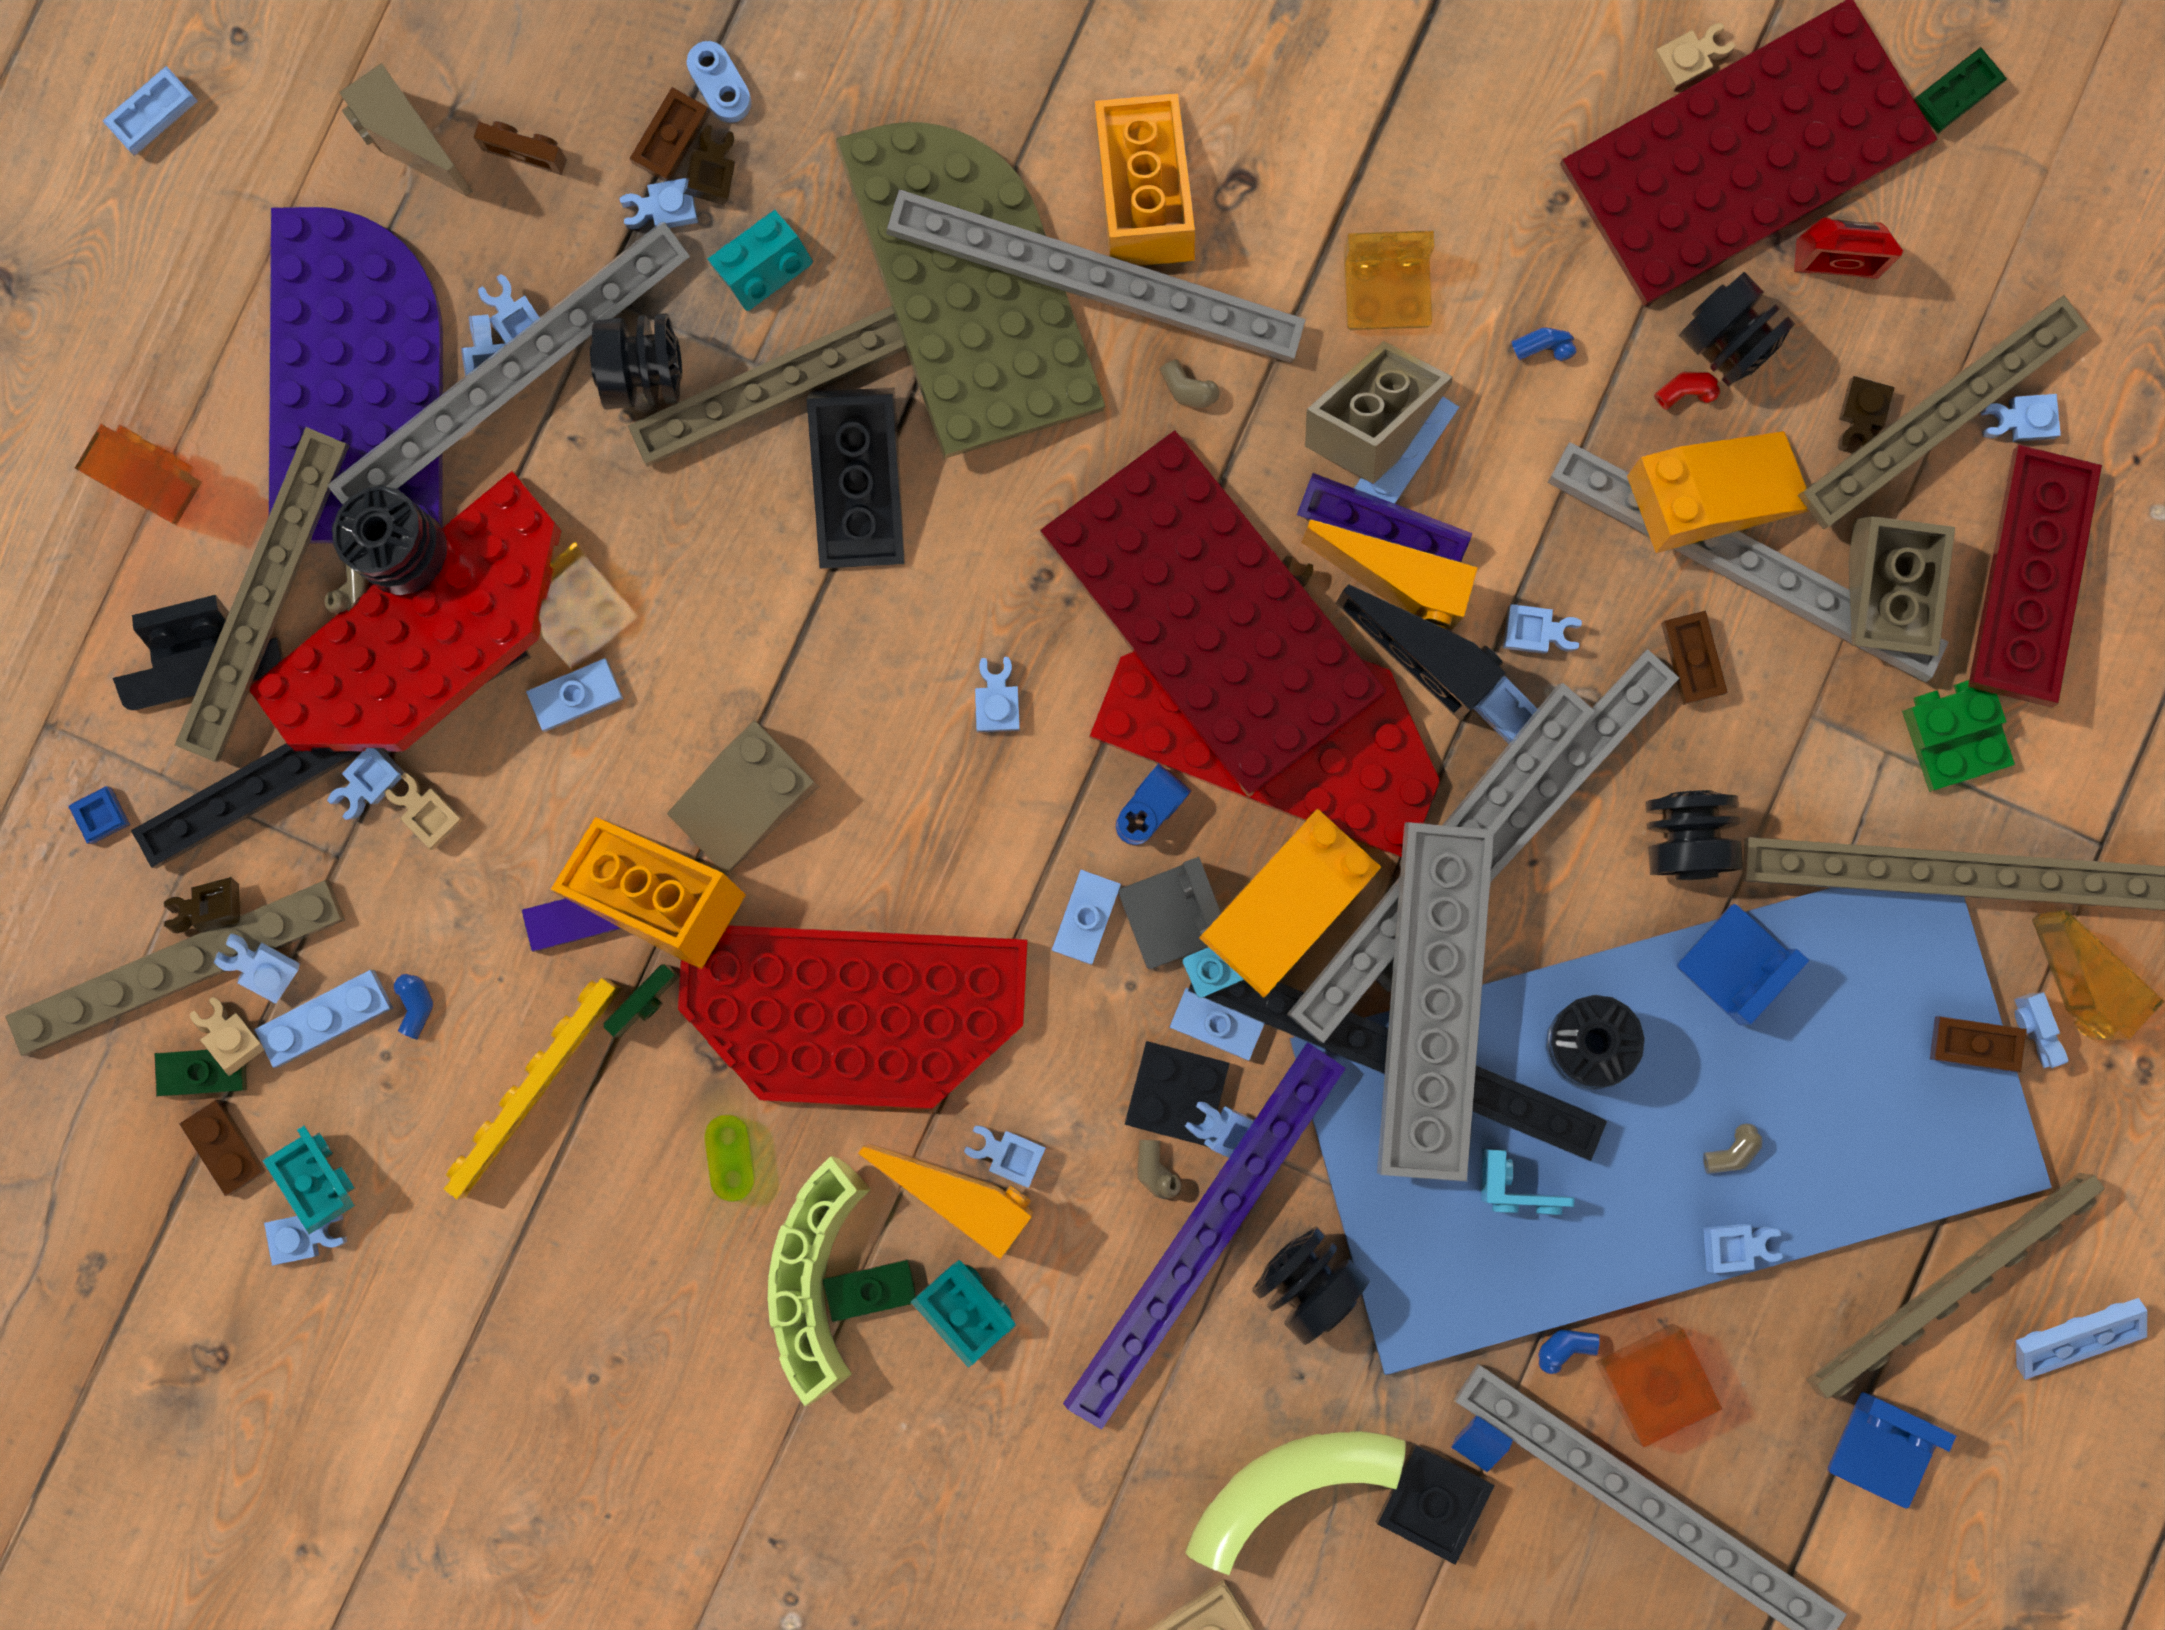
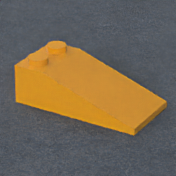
M1178 93L1095 101L1109 256L1138 266L1195 261V225Z
M1785 431L1685 445L1642 456L1627 475L1655 553L1809 512L1798 497L1807 488Z
M1309 520L1301 543L1389 603L1444 629L1453 630L1464 618L1478 567L1315 520Z
M1316 809L1199 939L1260 995L1265 997L1364 888L1381 866L1319 809Z
M597 817L593 819L551 887L554 893L655 947L701 969L746 896L724 873Z
M870 1143L863 1146L858 1153L998 1259L1003 1257L1033 1215V1211L1028 1208L1031 1200L1012 1185L1005 1191L998 1185Z

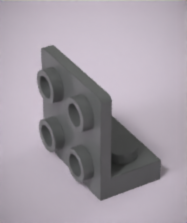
M1200 857L1183 862L1181 866L1119 889V897L1148 969H1153L1208 948L1199 937L1217 919L1221 912Z

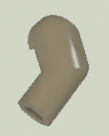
M1178 359L1166 363L1159 369L1174 399L1179 404L1206 408L1218 400L1219 388L1216 383L1209 380L1204 382L1187 378Z
M347 564V582L338 590L329 591L325 597V606L331 613L339 614L346 609L350 610L369 589V581L351 569Z
M1749 1123L1742 1124L1736 1128L1734 1135L1736 1140L1728 1150L1705 1152L1703 1154V1162L1706 1173L1711 1174L1746 1168L1762 1148V1136L1758 1134L1757 1127Z

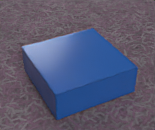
M105 786L68 805L87 844H94L130 825L112 787Z
M1476 1415L1455 1437L1451 1448L1488 1472L1509 1451L1513 1440Z

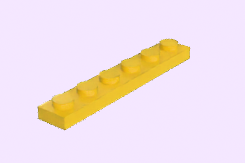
M601 978L598 983L592 980L586 985L577 998V1001L581 1003L580 1007L571 1018L565 1015L551 1033V1036L555 1038L553 1043L545 1053L539 1050L525 1068V1071L529 1074L519 1088L513 1085L505 1093L498 1104L503 1110L493 1123L487 1120L478 1129L472 1139L476 1146L467 1158L461 1155L451 1165L446 1173L450 1180L443 1190L457 1200L468 1196L622 988L607 978Z

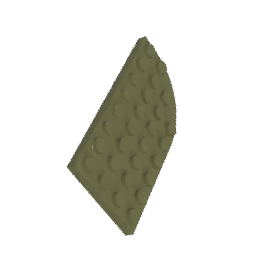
M919 122L892 123L838 137L836 139V146L944 459L1103 411L1106 406L1066 291L886 234L900 189L1046 236L1033 199L1014 169L999 154L974 137L936 124Z

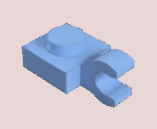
M489 315L468 316L474 346L461 348L465 376L506 345V343H492Z

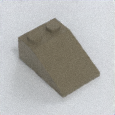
M382 63L339 92L348 104L347 107L342 109V112L367 145L375 141L386 155L465 196L473 192Z
M1383 341L1307 408L1305 447L1374 484L1400 460L1452 384L1453 376Z
M1874 516L1854 519L1848 561L1852 646L1938 656L1955 527Z
M754 720L717 756L668 811L667 815L725 875H728L819 786Z

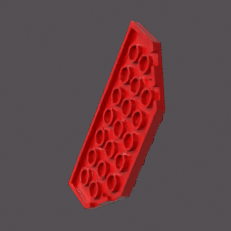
M510 471L442 528L446 536L447 555L442 570L431 584L415 593L404 595L383 592L375 585H372L350 610L346 609L337 614L250 686L249 691L285 742L295 751H311L312 748H331L333 751H365L366 748H385L387 751L404 752L539 640L542 623L538 620L542 600H547L554 570L550 566L554 546H559L562 530L513 471Z
M1133 651L1120 657L1089 738L1153 763H1159L1166 768L1303 821H1306L1316 809H1319L1350 839L1401 859L1404 823H1424L1440 781L1391 671L1363 659L1361 660L1386 689V694L1249 798Z
M728 925L702 969L681 960L678 1010L700 1032L724 1062L743 1080L758 1100L933 1109L1024 1026L1028 939Z

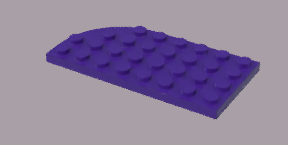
M323 207L271 208L269 515L306 427L350 445L337 475L338 477L443 394L442 315L432 282L415 255L394 234L370 219L345 210ZM442 453L397 488L434 518L441 528H443ZM332 491L309 544L333 543L332 527L337 513L343 504Z

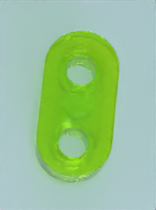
M732 1114L720 1115L710 1121L704 1135L710 1184L713 1192L719 1198L733 1202L748 1196L755 1185L756 1178L750 1132L747 1124L740 1117ZM731 1128L734 1130L736 1138L732 1144H726L722 1141L721 1132L723 1129ZM730 1171H737L741 1175L742 1180L738 1187H732L727 1183L726 1177Z

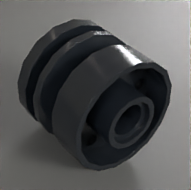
M1743 272L1727 287L1722 284L1693 311L1692 315L1695 318L1678 335L1697 355L1707 351L1714 345L1721 350L1713 360L1710 368L1715 372L1728 359L1735 365L1721 379L1728 387L1734 382L1752 375L1782 346L1790 329L1796 324L1789 316L1774 329L1767 323L1781 309L1777 304L1767 308L1760 314L1753 309L1761 299L1764 291L1746 272Z
M656 314L654 334L652 333L648 316H639L636 336H630L624 318L593 321L592 345L590 346L591 371L594 384L598 388L600 400L605 410L634 407L637 387L643 388L649 405H658L659 385H661L663 397L667 404L679 403L680 383L683 376L679 340L674 333L669 314Z
M386 486L364 488L349 497L339 509L332 527L333 546L340 560L383 592L395 595L415 593L431 584L442 570L447 555L446 536L440 524L398 489Z
M1712 790L1682 791L1670 793L1662 798L1645 802L1646 813L1666 814V820L1647 823V830L1667 833L1668 841L1648 847L1650 875H1674L1675 880H1700L1719 878V873L1743 870L1741 841L1721 838L1720 832L1722 829L1740 824L1739 817L1719 816V810L1739 807L1737 795L1721 794Z
M1591 995L1576 999L1555 1016L1547 1030L1545 1048L1550 1065L1562 1080L1576 1088L1598 1090L1620 1083L1635 1071L1643 1057L1645 1037L1640 1020L1629 1006L1613 997ZM1588 1032L1596 1033L1603 1039L1604 1048L1601 1054H1594L1587 1049L1585 1036Z
M1317 1226L1287 1243L1268 1262L1261 1277L1252 1288V1291L1259 1299L1265 1297L1275 1288L1278 1289L1267 1306L1271 1311L1283 1307L1289 1301L1294 1305L1284 1324L1304 1345L1309 1344L1323 1332H1329L1338 1325L1357 1304L1356 1300L1369 1284V1279L1350 1259L1339 1263L1332 1269L1327 1265L1337 1250V1246L1333 1242L1326 1244L1316 1253L1314 1252V1249L1325 1236Z

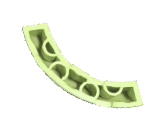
M830 1156L812 1174L797 1194V1200L792 1206L785 1223L779 1229L768 1275L767 1299L769 1322L771 1328H774L776 1343L781 1355L779 1360L793 1390L804 1406L819 1400L852 1375L842 1360L829 1329L823 1279L826 1276L828 1259L839 1229L848 1214L871 1189L849 1165L834 1156Z
M1350 1431L1323 1435L1314 1434L1290 1441L1270 1450L1234 1475L1213 1502L1208 1505L1192 1533L1185 1551L1186 1555L1204 1566L1230 1575L1236 1557L1255 1528L1268 1515L1291 1499L1310 1490L1342 1483H1367L1397 1489L1405 1458V1440L1379 1433Z

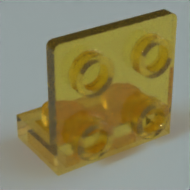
M1434 231L1348 233L1344 245L1346 317L1349 330L1428 328L1431 326L1432 305L1429 259L1435 247Z
M574 542L550 563V566L554 569L548 598L547 600H542L538 619L542 623L540 635L572 670L577 669L637 618L636 613Z

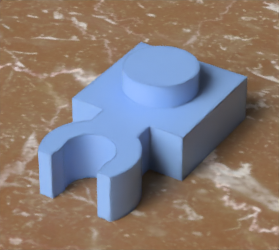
M686 178L647 185L649 197L646 198L632 193L621 196L620 203L623 208L630 206L639 208L636 216L623 219L626 228L631 230L639 229L651 219H654L655 226L660 222H665L669 228L698 223L694 197L683 194Z
M500 274L496 278L503 289L499 297L489 296L483 286L478 288V294L483 303L495 307L498 311L489 320L503 342L507 344L540 317L525 295L517 301H513L510 296V282L505 276Z
M2057 394L2013 397L2009 400L2010 409L2002 404L1992 403L1981 411V415L1991 414L1998 419V427H1990L1982 431L1983 437L1986 438L1999 437L2007 430H2012L2013 442L2049 440L2061 436Z
M1510 604L1507 611L1503 649L1546 654L1549 642H1553L1563 651H1575L1579 648V643L1567 641L1564 638L1563 631L1567 627H1581L1582 621L1575 617H1567L1559 623L1552 622L1553 609Z
M1004 657V669L997 675L991 674L988 671L987 658H981L979 669L982 678L987 682V688H975L977 733L1020 731L1018 686L1006 687L1005 684L1012 673V664L1009 657Z
M366 748L342 773L350 782L348 786L332 791L327 801L330 804H338L346 796L350 801V808L342 817L345 820L355 819L364 811L365 799L370 804H378L385 797V791L388 788L392 789L405 772L382 748Z
M230 934L226 945L235 949L238 954L234 957H228L218 952L214 963L225 971H241L238 984L276 1004L299 970L300 963L262 942L257 950L253 952L248 949V945L242 937Z
M2029 993L2015 998L2014 1000L2018 1008L2014 1012L2016 1022L2019 1028L2026 1029L2029 1039H2034L2038 1058L2043 1068L2049 1066L2054 1068L2068 1063L2065 1049L2057 1037V1034H2060L2045 993Z
M1198 1102L1196 1107L1206 1114L1204 1122L1200 1125L1187 1122L1185 1127L1196 1137L1206 1139L1204 1144L1211 1150L1229 1158L1254 1122V1119L1227 1106H1224L1220 1114L1208 1103Z
M980 1125L975 1126L973 1131L985 1137L986 1145L982 1150H974L966 1146L965 1154L974 1159H982L986 1156L992 1158L993 1162L989 1169L990 1172L1029 1188L1046 1147L1007 1130L1000 1142L994 1139L993 1133L988 1128Z
M341 1214L311 1234H308L297 1216L264 1223L272 1266L319 1256L317 1243L325 1247H337L345 1244L347 1236L333 1238L328 1233L330 1223L343 1220V1215Z
M1747 1224L1703 1228L1707 1272L1724 1273L1755 1269L1754 1256L1769 1262H1776L1782 1259V1253L1768 1252L1765 1248L1768 1238L1781 1236V1232L1778 1229L1761 1227L1752 1234L1751 1225Z

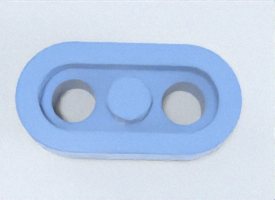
M712 41L696 44L688 53L687 67L710 110L717 119L723 122L734 123L742 120L750 111L751 96L727 52L721 45ZM711 56L715 58L714 63L709 67H704L700 64L704 57ZM726 92H734L736 94L735 99L731 102H724L721 100V97Z

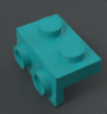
M775 209L707 258L713 269L730 288L745 311L754 308L813 264L812 258L798 235Z
M303 1125L297 1129L301 1136L300 1138L262 1161L308 1234H311L355 1206L348 1195V1192L355 1189L342 1167L333 1171L326 1158L333 1153L320 1132L311 1137Z
M957 1260L917 1295L911 1303L969 1368L996 1342L1009 1333L1016 1326V1323L1011 1318L1012 1315L1008 1306L999 1298H993L982 1285L983 1281L979 1273L970 1265H964L961 1260Z

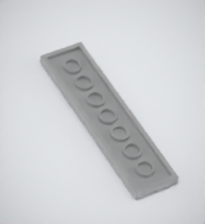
M1404 823L1377 1174L1467 1181L1494 830Z

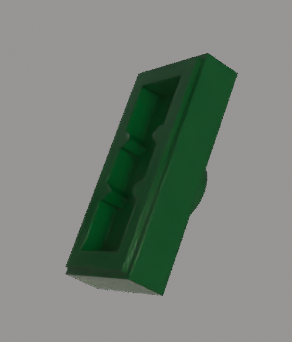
M1980 47L1915 97L1914 100L1927 122L1939 134L2001 86L2007 78L1982 47Z
M661 964L603 1023V1027L613 1037H621L639 1018L644 1022L648 1020L663 1004L658 998L680 977V974L670 965Z
M208 1050L154 1053L156 1097L247 1090L246 1064L228 1076Z
M909 1259L823 1279L832 1322L912 1304L911 1301L917 1296Z

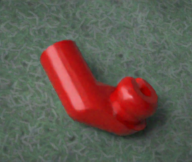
M1684 371L1654 394V398L1665 410L1671 408L1685 395H1698L1700 401L1711 403L1719 397L1720 387L1717 385L1718 379L1709 372Z

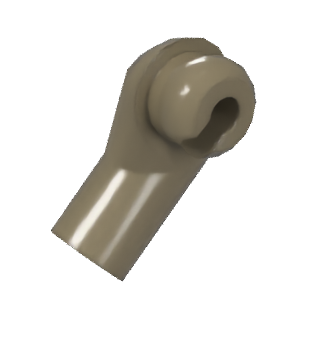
M1139 1139V1181L1158 1198L1169 1199L1177 1196L1181 1190V1181L1159 1163L1160 1140Z

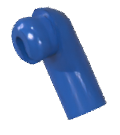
M1542 327L1512 341L1514 351L1519 360L1545 349L1553 350L1555 358L1558 361H1564L1573 357L1577 350L1572 342L1575 338L1569 331Z
M403 974L394 983L395 993L400 996L407 1010L398 1032L418 1040L432 1011L433 1000L422 979L415 975Z
M1571 1330L1555 1332L1539 1350L1538 1364L1540 1369L1548 1374H1556L1574 1353L1596 1356L1599 1350V1334Z

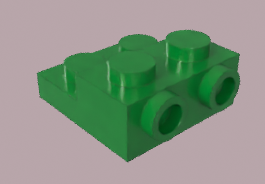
M1968 680L1953 685L1956 693L1941 698L1938 690L1913 698L1915 706L1902 711L1929 792L2015 765L2002 724L2007 721L1997 694L1968 687Z

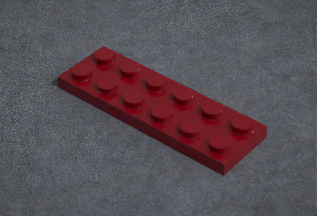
M2018 445L2013 450L1968 687L2051 708L2059 703L2102 469L2101 464L2023 445Z

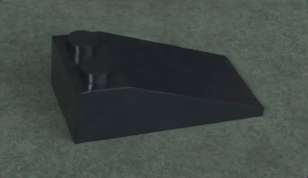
M895 387L810 392L806 400L820 569L905 564Z
M1350 584L1342 591L1335 603L1458 720L1466 715L1506 673L1500 667L1503 663L1502 660L1489 647L1484 645L1482 648H1479L1468 639Z

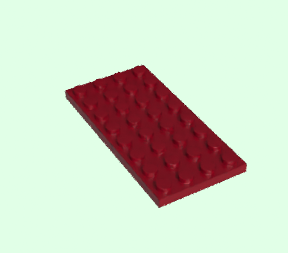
M1845 0L1561 160L1560 166L1645 307L1928 148L1938 138L1855 1Z
M1176 430L1040 529L1041 536L1248 798L1386 694V689Z

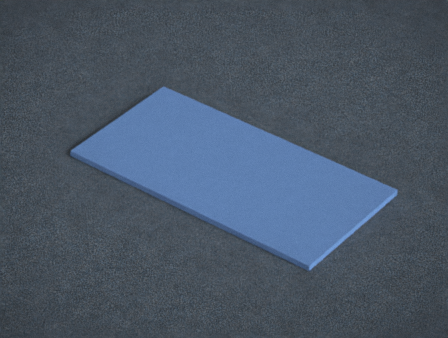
M1827 888L1745 911L1786 950L1797 948L1810 960L1751 1025H1738L1676 966L1680 959L1716 920L1483 984L1476 1066L1607 1120L1591 1161L1579 1158L1472 1112L1467 1181L1377 1174L1385 1075L1313 1045L1346 1068L1312 1118V1122L1352 1263L1369 1279V1284L1361 1295L1384 1375L2052 1188L2017 1072L1930 1060L1935 1016L2003 1025L1965 898L1959 896ZM1591 995L1613 997L1629 1006L1640 1020L1645 1037L1643 1057L1635 1071L1620 1083L1598 1090L1576 1088L1562 1080L1550 1065L1545 1048L1547 1030L1555 1016L1576 999ZM1390 1010L1364 1018L1388 1028ZM1593 1032L1586 1034L1585 1045L1587 1049L1594 1054H1601L1604 1048L1603 1039L1600 1035ZM1293 1037L1289 1038L1296 1060L1307 1042ZM1749 1123L1757 1127L1758 1134L1762 1136V1148L1746 1168L1735 1171L1706 1173L1703 1162V1154L1705 1152L1728 1150L1736 1140L1734 1137L1736 1128L1742 1124ZM1483 1148L1505 1150L1506 1159H1512L1513 1180L1511 1185H1505V1193L1570 1196L1575 1198L1574 1207L1563 1206L1561 1215L1536 1213V1205H1519L1518 1213L1492 1211V1203L1481 1201ZM1747 1224L1751 1225L1752 1234L1761 1227L1778 1229L1781 1232V1236L1768 1238L1765 1248L1768 1252L1782 1253V1259L1776 1262H1769L1754 1256L1755 1269L1724 1273L1707 1272L1703 1228Z

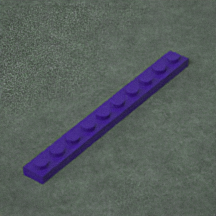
M1309 1042L1306 1043L1063 1402L1069 1411L1099 1429H1103L1346 1068Z

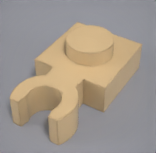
M1722 23L1710 26L1700 40H1698L1692 30L1655 50L1653 56L1673 91L1710 72L1713 65L1709 58L1720 60L1726 58L1735 47L1733 42L1725 46H1718L1713 41V37L1719 35L1724 29Z
M403 773L401 778L409 786L408 793L405 796L399 797L396 792L388 788L385 791V795L390 802L399 806H405L408 809L400 820L429 849L434 850L464 819L434 789L430 788L422 796L418 780L412 775Z
M212 997L209 999V1002L215 1009L212 1017L201 1019L193 1011L190 1013V1018L200 1031L208 1033L200 1041L227 1075L230 1076L265 1049L236 1013L227 1019L228 1014L224 1006L218 999Z

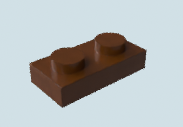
M671 87L630 156L631 163L664 182L670 181L709 116V108Z
M494 121L492 126L478 122L473 138L482 151L562 175L567 159L560 147L557 146L558 142L541 134H534L533 138L517 134L518 130L513 126L499 121Z
M1706 610L1663 621L1661 625L1674 673L1679 677L1677 685L1683 705L1727 694L1728 691Z
M1935 1016L1930 1060L2021 1072L2026 1029Z
M221 1099L211 1102L179 1123L224 1196L232 1195L267 1172Z

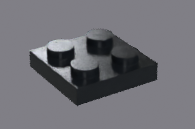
M1146 1041L1124 1125L1206 1146L1204 1144L1206 1139L1196 1137L1185 1125L1187 1122L1194 1125H1200L1204 1122L1206 1114L1196 1107L1198 1102H1206L1218 1111L1230 1063Z
M1414 1443L1402 1467L1397 1489H1391L1375 1522L1377 1525L1456 1565L1495 1485Z

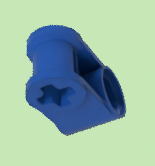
M1158 763L1136 789L1135 795L1121 810L1116 820L1117 835L1123 842L1129 845L1145 843L1165 819L1168 820L1192 790ZM1140 815L1145 819L1142 827L1146 831L1143 833L1140 830H1136L1132 834L1127 830L1129 821L1126 817L1129 816L1135 819Z

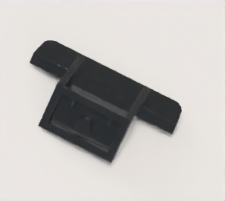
M216 594L132 615L133 630L149 648L153 668L112 678L121 704L126 709L140 710L195 696L229 614V611ZM277 637L269 640L253 681L259 680L283 660L281 642Z

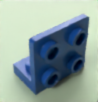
M1733 904L1727 908L1680 959L1676 966L1738 1025H1751L1810 960L1797 948L1786 950L1737 904Z
M1861 1391L1827 1470L1841 1479L1907 1509L1911 1505L1936 1446L1950 1452L1956 1435Z

